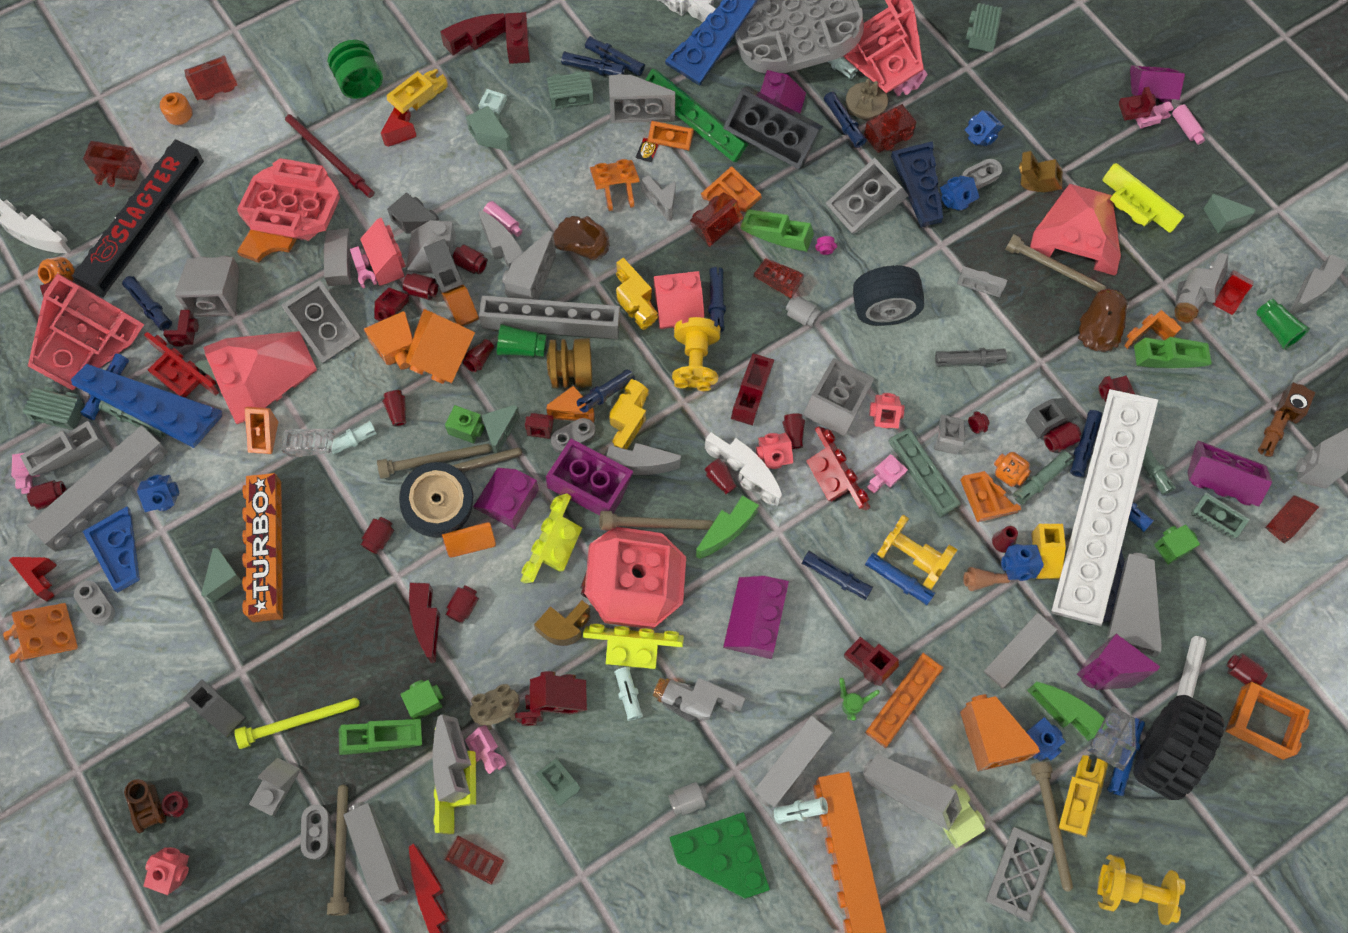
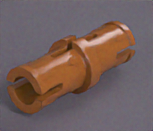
M1284 411L1275 412L1270 426L1266 427L1264 431L1265 437L1258 448L1260 454H1263L1264 450L1267 449L1264 456H1273L1278 442L1284 437L1283 431L1290 420L1288 413L1281 419Z

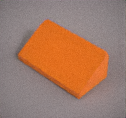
M651 121L647 142L689 151L694 129Z
M489 522L442 534L450 558L496 546L493 529Z

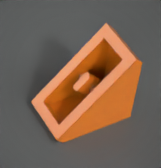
M464 285L443 293L441 292L456 324L465 326L479 320L469 292Z
M574 386L547 404V415H552L554 419L576 421L586 418L593 423L595 421L593 408L586 413L579 410L586 404L577 406V400L583 396Z
M245 407L248 452L272 454L278 420L270 408Z

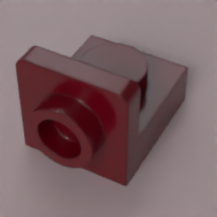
M1144 87L1142 95L1120 98L1119 101L1124 121L1149 117L1153 107L1156 105L1155 95L1151 93L1149 87Z
M388 287L375 300L374 318L382 321L396 315L408 303L409 295Z
M1127 375L1114 379L1106 376L1099 384V394L1105 402L1107 401L1109 389L1135 395Z
M531 413L530 417L526 416L525 428L527 436L551 439L554 417Z
M530 694L525 695L526 710H530ZM530 710V712L515 713V719L518 723H522V726H535L538 721H543V711Z

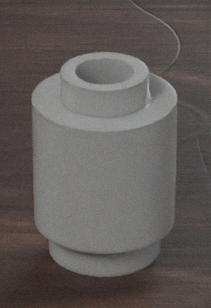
M797 296L796 299L791 298L786 306L787 316L804 326L809 325L813 327L821 313L817 306L800 296Z
M697 782L673 791V794L668 795L675 816L679 814L683 816L706 807L705 801L709 800L704 785L698 786Z

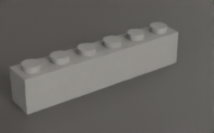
M482 296L479 318L482 329L499 330L500 325L504 324L513 328L544 334L618 339L620 306Z
M141 425L27 526L48 547L56 552L59 548L67 545L70 538L78 531L85 529L96 515L104 512L113 500L122 496L131 484L141 479L148 469L154 464L159 463L168 451Z

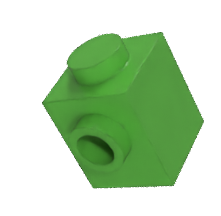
M454 405L445 423L448 435L473 444L476 438L482 435L484 430L481 414Z
M1186 524L1178 529L1176 526L1163 532L1164 536L1154 544L1168 565L1189 554L1200 545L1196 534Z
M423 680L417 681L410 685L409 690L400 694L412 719H421L442 708L439 701L443 699L442 693L438 685L432 686L429 680L425 682Z

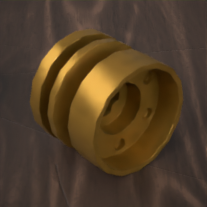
M590 338L574 339L572 350H568L565 339L561 340V350H557L556 340H550L547 353V370L553 389L559 388V378H563L564 388H568L570 377H574L577 387H592Z

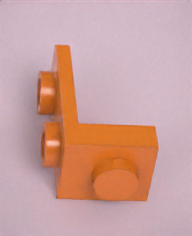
M1160 310L1155 316L1150 314L1141 323L1143 326L1140 329L1135 327L1126 336L1129 340L1124 346L1128 349L1150 329L1165 341L1169 337H1176L1182 328L1173 318H1170L1165 312Z

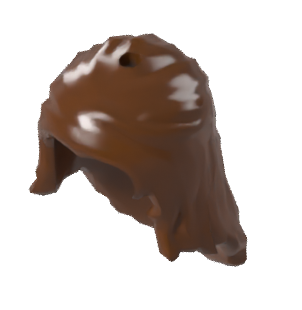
M578 216L566 217L554 231L555 248L558 250L574 252L590 260L602 259L609 251L610 237L608 232L589 216L583 218Z
M1104 289L1095 295L1090 307L1080 319L1081 325L1079 327L1080 335L1078 339L1083 342L1084 347H1089L1091 350L1103 353L1111 352L1113 348L1119 347L1125 329L1128 306L1127 299L1120 291Z

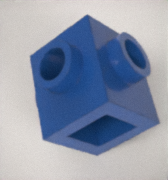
M982 110L978 115L973 116L969 120L965 131L969 134L968 139L973 144L987 146L997 139V134L1004 125L990 111Z
M953 177L947 181V184L940 187L943 203L946 207L958 211L966 209L969 206L968 204L980 198L974 178Z
M158 474L149 477L145 481H141L137 493L145 512L157 509L158 511H165L175 505L177 496H179V488L176 482H172L170 475L162 476Z
M1016 544L1009 546L1001 559V566L1006 571L1008 580L1026 581L1037 578L1044 566L1037 545Z
M1045 717L1026 731L1040 750L1038 754L1033 756L1034 759L1037 758L1039 761L1048 758L1051 761L1062 752L1059 747L1066 742L1062 738L1063 734L1057 726L1051 725Z

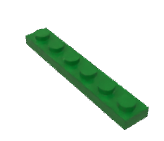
M651 69L645 79L646 81L675 91V115L731 161L737 162L748 146V143L723 129L724 124L657 69Z

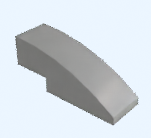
M484 211L478 212L494 259L504 257L509 270L511 263L522 254L520 246L508 230L495 218Z
M349 228L326 231L324 278L328 287L351 284L350 269H352Z
M1331 254L1319 269L1315 267L1304 279L1290 313L1296 314L1316 302L1335 283L1348 262Z
M86 421L69 433L63 430L20 457L29 474L35 476L76 462L105 447L107 444L98 427L90 421Z
M635 443L633 451L610 445L606 457L633 470V475L665 473L679 469L681 465V455Z
M1037 613L983 672L1003 689L1057 629Z
M440 715L437 718L433 743L434 782L438 801L455 803L470 794L463 769L469 767L471 762L457 718Z

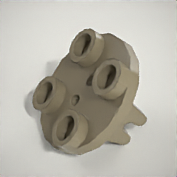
M869 79L855 84L846 95L847 112L860 119L876 121L885 112L888 105V97L878 87V82L870 83Z
M508 684L499 685L496 689L485 694H477L471 699L470 716L475 723L486 725L488 730L493 729L491 725L500 723L509 717L514 721L516 720L515 712L520 705L519 695Z

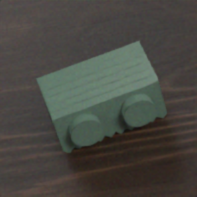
M978 3L976 11H971L969 23L972 24V27H968L965 38L969 40V48L988 52L993 51L1002 13L1001 7Z
M575 71L573 74H554L552 77H547L552 109L594 103L589 71Z
M45 386L44 389L35 387L33 392H31V396H29L23 413L33 421L73 430L81 419L82 415L80 412L85 404L77 394L66 392V395L51 387Z
M1208 493L1201 497L1191 512V516H1195L1196 519L1200 518V521H1204V524L1208 523L1209 527L1212 526L1213 529H1217V532L1221 531L1222 534H1226V537H1230V540L1237 538L1250 520Z

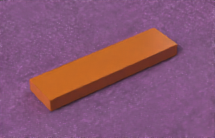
M922 653L865 733L886 749L944 667Z

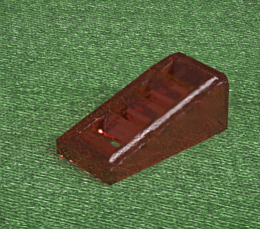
M765 258L753 277L792 298L803 283L804 274ZM766 267H769L770 270L768 271V273L763 274V271L766 269ZM776 271V276L774 278L771 277L773 272ZM781 275L784 276V279L782 281L779 280Z
M459 835L455 837L443 859L492 885L504 862L503 859ZM462 845L465 848L459 860H456L454 857ZM470 850H472L474 854L467 866L464 864V861ZM479 856H484L478 870L473 869ZM490 859L494 862L486 876L482 873Z

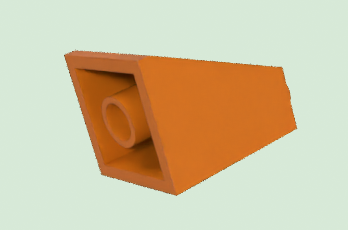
M423 309L405 362L410 364V370L423 375L425 371L432 374V380L444 384L445 381L452 383L475 332Z
M986 694L971 698L972 701L966 703V707L960 712L978 772L1027 761L1040 752L1036 743L996 696L987 698Z

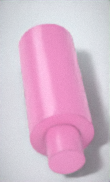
M1185 104L1177 107L1172 112V116L1190 141L1195 140L1197 145L1202 144L1205 138L1202 135L1204 130Z
M494 201L486 204L483 211L495 218L511 235L514 234L516 237H519L522 234L519 222Z

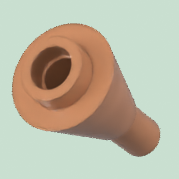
M969 567L963 577L964 584L970 591L985 588L995 583L1010 582L1006 573L995 574Z

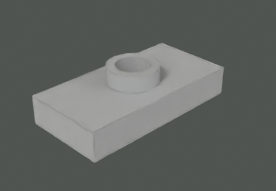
M963 266L957 284L1000 297L1007 280L990 275L985 271H977Z

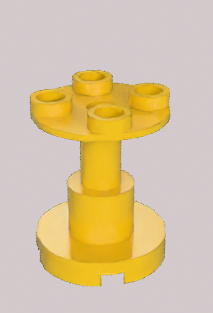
M701 317L689 318L688 322L683 324L682 320H680L674 326V337L678 342L685 345V354L689 356V366L673 371L672 379L674 380V386L677 388L690 387L697 388L699 391H709L711 385L718 382L719 376L714 370L703 367V357L708 354V346L719 341L720 326L716 327L714 326V321Z
M902 515L894 530L885 539L877 555L884 558L892 546L897 547L915 559L912 564L929 574L923 585L931 590L958 549L949 544L942 554L928 544H925L923 547L901 533L910 519Z
M1114 855L1106 857V859L1111 861L1108 865H1102L1097 894L1103 896V902L1098 901L1101 909L1114 912L1121 900L1138 903L1140 899L1158 903V915L1161 924L1178 923L1181 915V909L1178 905L1180 895L1182 896L1185 891V880L1179 878L1176 871H1168L1161 887L1143 883L1141 876L1126 873V866L1122 857Z

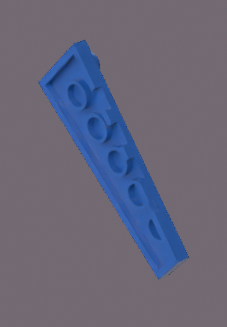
M722 0L714 12L710 13L706 20L699 27L695 28L691 36L672 52L665 60V64L700 86L758 0Z
M86 364L71 379L73 386L192 448H195L222 417V411L89 364Z

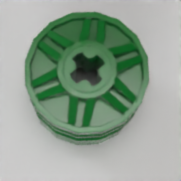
M357 39L344 41L335 46L328 54L327 62L329 68L336 78L342 94L352 99L364 98L377 91L383 81L382 72L374 60L369 46L364 41Z

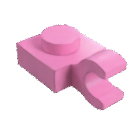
M923 70L894 88V92L897 96H900L902 92L908 95L911 90H916L920 87L928 74Z
M1165 102L1158 106L1155 105L1149 117L1135 120L1140 129L1160 123L1162 119L1169 118L1171 116L1169 111H1172L1174 108L1171 102Z
M359 246L350 249L358 272L360 286L363 289L365 288L364 281L366 279H371L373 284L376 285L377 279L375 274L367 270V267H370L367 255L361 254Z
M24 453L13 454L11 476L16 480V489H21L22 494H27L30 487H33V477H39L40 474L35 476L29 474L20 457Z
M890 454L874 469L873 473L876 476L869 482L870 484L867 488L873 494L884 484L891 488L907 473L908 469Z
M486 725L478 727L465 739L470 751L476 752V762L482 760L489 774L496 769L501 770L506 766L503 756L494 752L498 746Z

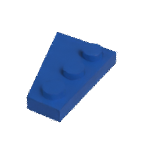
M128 506L82 531L115 592L118 593L140 580L131 509Z

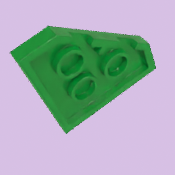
M744 812L669 837L677 864L695 872L714 884L733 892L743 899L770 890Z

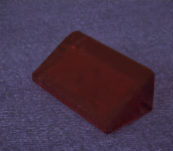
M1294 495L1265 528L1285 544L1300 530L1319 506Z

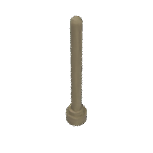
M1013 234L1005 249L1012 254L1020 252L1096 292L1106 289L1105 285L1024 245L1021 237Z
M482 444L392 462V460L387 461V458L377 460L380 479L388 478L391 474H395L394 471L419 467L430 462H445L489 453L492 450V446L490 444Z
M517 447L452 466L458 468L461 472L520 457L522 449Z
M601 511L599 518L600 530L611 531L616 526L709 530L714 523L711 520L622 517L612 514V511Z
M1051 762L1034 763L1030 765L1032 776L1040 784L1062 888L1069 892L1073 889V884L1049 781L1053 773Z
M345 784L338 787L334 887L333 897L330 898V903H327V915L329 916L349 914V902H347V897H344L347 825L343 814L347 813L348 787Z

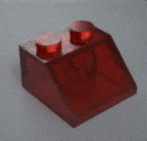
M723 192L719 196L713 197L705 208L696 211L689 221L694 231L710 247L738 224L743 217L737 201Z

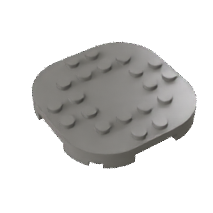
M758 0L735 34L740 56L747 66L761 73H766L767 70L788 73L838 59L849 53L861 40L864 31L862 8L859 7L857 0Z

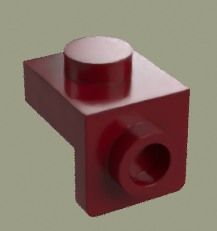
M180 310L177 330H164L163 336L169 344L176 347L193 345L195 332H198L199 328L198 320L190 310Z

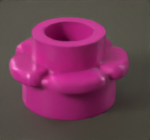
M823 236L817 239L815 248L820 254L829 255L837 248V244L833 237Z

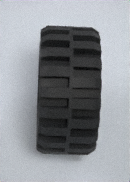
M1188 695L1174 697V700L1169 701L1168 705L1162 709L1141 744L1133 766V774L1136 780L1169 800L1183 799L1199 783L1202 775L1206 773L1210 762L1213 761L1216 755V750L1219 748L1221 737L1224 734L1223 728L1225 727L1221 714Z

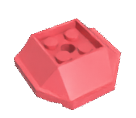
M280 158L272 163L273 166L253 176L237 208L240 217L251 230L309 241L317 233L326 231L339 202L340 195L323 166Z
M623 527L612 528L611 531H607L589 545L584 594L598 611L604 623L654 629L683 605L686 556L662 533ZM632 569L639 570L642 578L635 577Z

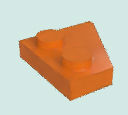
M732 166L701 193V197L704 200L743 212H747L748 209L762 198L761 194Z
M985 471L964 475L960 479L977 522L1016 514L1021 510L1017 503L1014 505L1004 495L1006 492L996 485Z

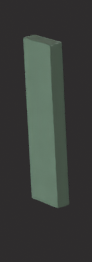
M910 428L889 438V444L940 518L961 506L960 501Z

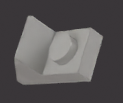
M647 175L641 179V192L667 221L671 220L676 194V182L674 181L662 189L656 180L653 181Z
M941 414L934 449L958 454L964 444V419Z
M276 758L259 774L258 778L262 782L249 805L275 817L301 769Z

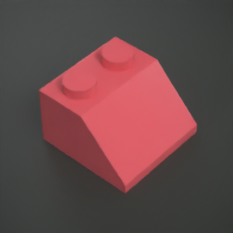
M699 271L654 276V294L660 329L674 328L675 324L682 320L683 324L692 317L704 318Z

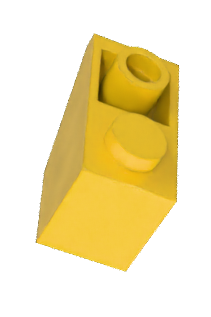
M1038 524L1031 533L1032 545H1037L1044 566L1036 579H1060L1066 549L1063 524Z

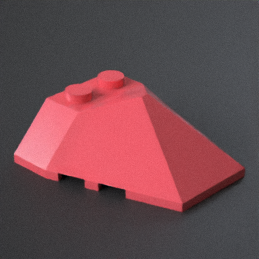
M885 0L888 8L864 23L861 40L855 48L843 56L873 83L877 81L878 87L885 93L890 92L924 70L915 9L911 0Z
M1069 184L1034 231L1030 248L1048 257H1051L1056 248L1095 259L1093 270L1115 276L1121 253L1114 205L1110 200L1112 195Z
M57 273L43 296L28 367L74 390L76 387L72 385L71 379L86 364L101 368L111 361L115 354H119L122 350L129 347L145 324Z
M299 331L225 338L203 347L212 372L236 424L245 421V407L266 408L272 402L280 400L282 394L291 387L295 388L317 371Z

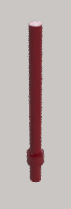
M291 114L285 117V121L349 179V183L355 189H359L368 198L374 196L375 192L365 183V179L349 169Z

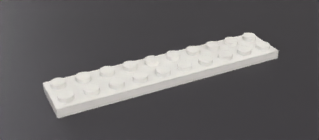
M1109 389L1052 607V614L1102 626L1158 399Z

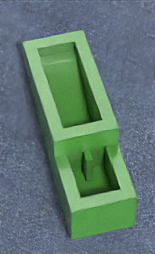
M749 209L740 226L741 230L765 241L806 252L814 236L811 223L792 221L785 214Z
M1145 337L1134 345L1137 366L1191 368L1212 364L1208 343L1169 337L1165 341Z
M742 495L731 514L721 510L696 549V557L701 559L713 554L739 536L758 513L759 505Z
M1035 682L1027 689L1062 728L1071 723L1087 741L1095 738L1110 724L1088 704L1061 689L1040 682Z
M421 719L369 721L367 724L341 725L339 728V755L380 752L422 745Z

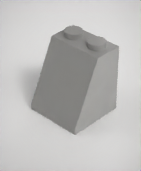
M229 256L187 258L175 291V296L185 310H190L194 317L236 316L239 267L233 257Z

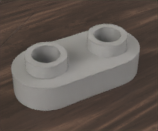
M986 159L966 169L962 176L974 178L978 190L996 181L1000 177L1002 166L995 159Z
M581 418L558 429L551 436L553 450L561 454L570 438L583 445L592 441L595 437V425L591 420ZM583 426L588 428L586 431L579 430ZM561 437L567 439L565 442L558 441Z
M83 581L78 584L74 591V598L88 620L97 626L109 624L115 616V609L102 588L93 581ZM89 589V593L86 596H83L85 590ZM102 608L101 613L96 615L97 609Z
M311 805L304 810L301 817V851L305 857L318 860L323 858L329 851L330 814L321 805ZM316 815L321 816V821L318 824L313 823V818ZM319 841L321 844L320 849L314 851L312 846L315 842Z

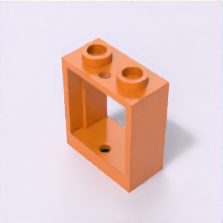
M1250 682L1241 687L1225 732L1284 760L1297 755L1300 751L1302 743L1299 740L1302 733L1309 726L1310 720L1307 718L1310 710ZM1256 701L1291 718L1281 745L1246 728Z

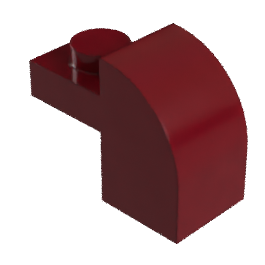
M859 637L844 653V658L863 673L864 678L878 686H881L899 667V659L880 644L874 648L862 637Z

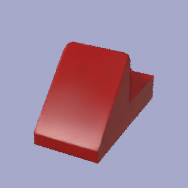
M394 107L380 132L385 146L389 147L416 137L414 125L409 122L411 118L409 109L402 114Z
M1233 270L1220 290L1216 302L1212 304L1233 315L1245 295L1252 288L1253 280Z
M12 557L9 559L10 563L37 596L46 602L55 596L50 590L52 584L45 575L57 566L56 563L45 557Z

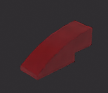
M505 14L477 16L440 31L443 46L452 55H455L469 45L475 51L506 31Z
M752 354L733 406L732 420L753 426L771 374L774 359Z
M410 583L409 605L413 628L430 663H436L441 614L437 608H431L433 589L430 583Z

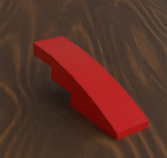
M413 843L409 846L411 874L420 910L429 933H444L441 926L450 920L436 897L445 891L419 847Z

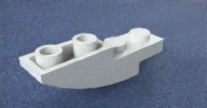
M657 0L680 16L688 12L692 17L697 18L701 22H704L706 17L716 9L714 8V0Z
M0 199V224L12 236L30 246L56 253H69L71 251L66 244L67 238L58 230L54 233L52 231L53 227L44 218L39 220L33 214L29 217L22 212L18 214L15 212L17 209L7 199L4 202Z
M710 432L705 439L707 453L714 458L719 457L725 461L730 469L734 471L739 470L738 481L743 488L748 491L753 490L760 495L764 502L768 504L773 503L778 506L782 493L765 463L737 438L730 445Z

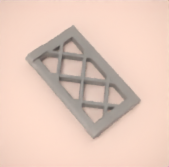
M1013 827L985 902L1011 913L1026 922H1031L1055 854L1053 844ZM1017 838L1025 841L1028 849L1015 854L1013 849ZM1037 848L1046 851L1042 865H1039L1033 851ZM1030 852L1036 867L1023 872L1016 856ZM1012 858L1019 874L1006 879L1004 874L1009 860ZM1038 870V878L1034 889L1031 890L1024 875ZM1020 876L1027 892L1014 897L1007 881ZM1001 883H1004L1010 899L1005 901L996 897ZM1029 895L1030 900L1026 911L1018 908L1015 899Z

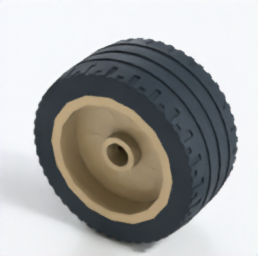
M442 462L426 463L414 469L404 480L399 494L400 510L406 523L416 532L428 537H442V534L459 530L469 519L473 507V490L466 476L458 468ZM436 497H440L439 502H433L432 500H435Z

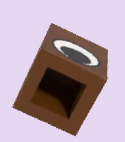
M1293 382L1283 392L1276 411H1284L1282 418L1288 413L1290 415L1289 421L1297 424L1307 415L1315 392L1304 385Z

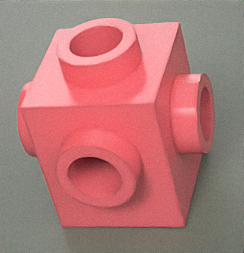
M882 393V395H875V402L870 403L869 416H873L876 427L899 428L900 419L904 417V405H901L899 396L895 394Z
M769 433L765 437L758 438L759 446L756 447V455L768 468L778 469L782 465L793 463L792 444L786 433Z
M165 847L156 854L151 855L146 864L147 875L144 887L166 895L172 893L181 886L188 874L187 862L189 856L180 853L178 849L172 847Z

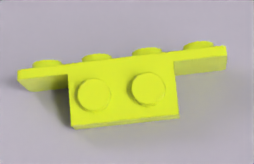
M1117 163L1111 166L1102 179L1103 182L1116 191L1110 200L1119 210L1128 213L1133 221L1146 226L1154 220L1171 233L1184 218L1180 211Z
M566 493L555 497L552 501L550 515L541 525L542 533L531 548V558L522 568L521 573L523 576L520 580L521 582H534L542 562L559 572L564 571L582 530V527L563 517L571 495Z
M590 624V626H585L583 631V638L608 640L606 664L656 669L658 645L683 647L684 636L679 635L676 631L655 633L654 630L648 628L634 631L629 630L625 626H616L613 629L604 628L605 626L602 624Z
M467 751L471 765L463 769L470 791L469 795L455 803L438 801L436 787L434 789L435 815L433 821L435 833L454 834V808L476 805V752Z

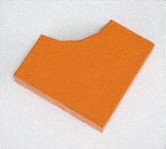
M250 229L237 253L241 257L259 263L272 252H290L297 239Z

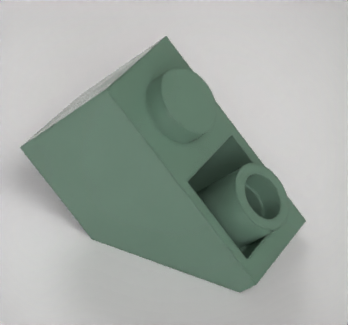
M486 106L466 116L468 130L478 145L505 151L511 150V133L507 127L503 128L497 112L493 113L490 107Z

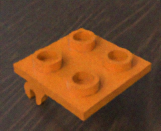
M621 159L616 163H599L590 167L596 190L604 188L608 211H613L609 185L625 183L630 208L635 207L631 183L640 181L632 160Z
M66 603L12 612L14 624L8 631L3 633L4 640H9L11 636H14V639L18 638L20 642V647L17 651L9 656L11 663H14L18 658H20V661L78 648Z

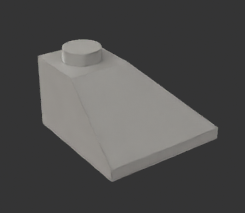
M430 220L411 231L407 272L433 273L424 247L444 238L453 257L456 233L452 221Z

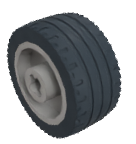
M891 265L875 268L858 277L853 284L855 310L858 319L865 324L873 326L899 324L913 319L924 309L922 281L918 272L910 267Z

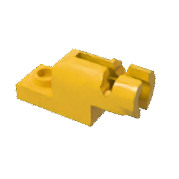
M438 69L428 71L424 75L417 71L387 94V101L402 114L411 107L417 111L448 87L447 79L443 74L438 78L436 77Z
M623 257L616 262V276L622 283L616 289L617 301L630 317H635V323L644 330L650 327L658 318V312L650 302L652 299V288Z
M633 379L625 387V394L619 396L610 411V425L619 430L614 436L612 443L615 447L626 450L646 421V410L642 408L649 395L648 388Z
M1082 755L1076 775L1071 779L1059 825L1061 830L1087 837L1092 815L1096 812L1108 767L1107 762L1097 758L1094 771L1092 773L1089 772L1092 760L1087 755Z

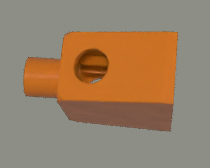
M404 311L364 328L369 342L386 365L397 362L401 370L411 366L405 360L413 336Z

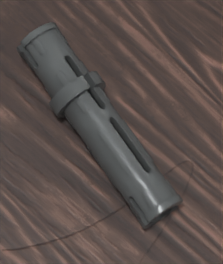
M1005 348L935 352L936 366L968 364L985 366L990 363H1006L1007 359Z

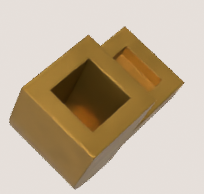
M1032 151L1022 153V162H1020L1019 168L1021 186L1035 192H1050L1062 189L1063 170L1056 159L1038 163Z
M581 600L566 618L550 606L534 624L535 630L554 645H571L582 638L578 626L583 627L590 619V606Z

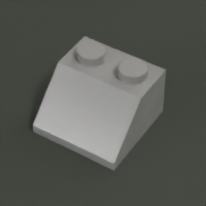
M1348 428L1321 442L1314 449H1311L1306 456L1298 460L1296 465V472H1298L1297 481L1326 489L1348 472Z

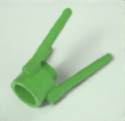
M844 678L839 679L840 697L843 699L842 710L847 714L848 720L855 721V715L860 713L865 704L879 695L880 691L875 690L863 698L856 693L848 694Z

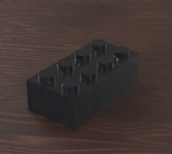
M749 86L741 88L723 129L797 169L804 166L823 128L822 125Z

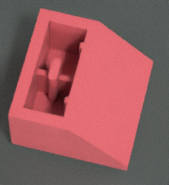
M379 218L360 240L379 286L405 277L402 268L406 266L390 225L385 226L382 218Z

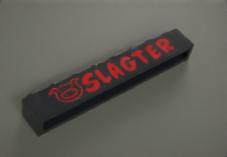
M177 139L166 148L165 153L154 164L148 176L142 180L138 189L129 197L126 205L115 216L108 229L102 233L101 238L89 250L83 262L75 269L72 277L80 286L100 297L106 295L203 164L204 160L197 148Z

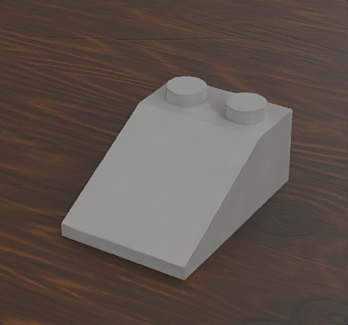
M609 75L611 123L675 121V91L633 75Z
M874 158L825 204L849 231L855 234L891 212L908 194L878 160Z
M552 231L546 232L511 263L509 271L506 270L504 272L502 283L505 284V295H507V298L539 300L556 257Z
M321 280L281 305L322 363L361 338Z
M833 358L813 392L803 416L845 436L874 378Z

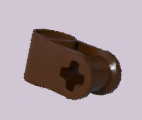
M140 779L132 780L127 784L124 794L131 813V821L137 833L144 832L145 828L156 823L163 824L167 821L154 784ZM144 786L145 794L142 798L138 799L136 795L137 790Z

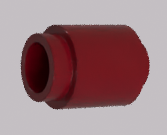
M465 244L457 247L453 253L455 264L472 274H481L487 266L488 259L484 257V254Z
M417 273L407 274L404 278L403 291H406L408 295L431 300L438 293L439 285L436 284L435 278Z
M1068 421L1050 430L1043 438L1044 443L1050 452H1060L1078 443L1081 431L1076 424Z
M53 480L30 487L29 493H27V500L31 507L35 506L37 510H41L51 505L67 491V488L63 481L56 482Z
M379 517L378 520L373 518L361 538L363 541L360 545L368 551L378 554L380 550L384 549L395 531L391 527L393 523L383 517Z
M466 585L463 588L457 587L446 607L448 610L445 615L463 624L465 619L468 620L479 600L475 596L477 591Z
M1244 653L1238 656L1234 654L1226 664L1229 668L1227 673L1244 685L1253 682L1261 686L1268 676L1263 666Z

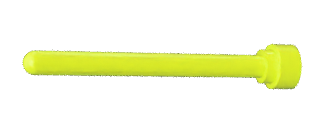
M352 698L255 729L252 727L247 728L246 726L235 729L237 745L239 749L249 747L258 738L357 708L360 702L357 698Z

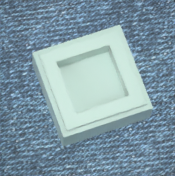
M486 89L478 105L479 110L489 106L493 113L497 112L499 115L507 100V96Z

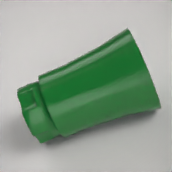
M1275 299L1268 300L1256 311L1257 316L1261 318V322L1277 339L1283 350L1296 344L1310 330V327L1299 321L1282 304H1278Z
M504 324L500 325L497 356L544 357L546 334H537L534 331L513 328Z

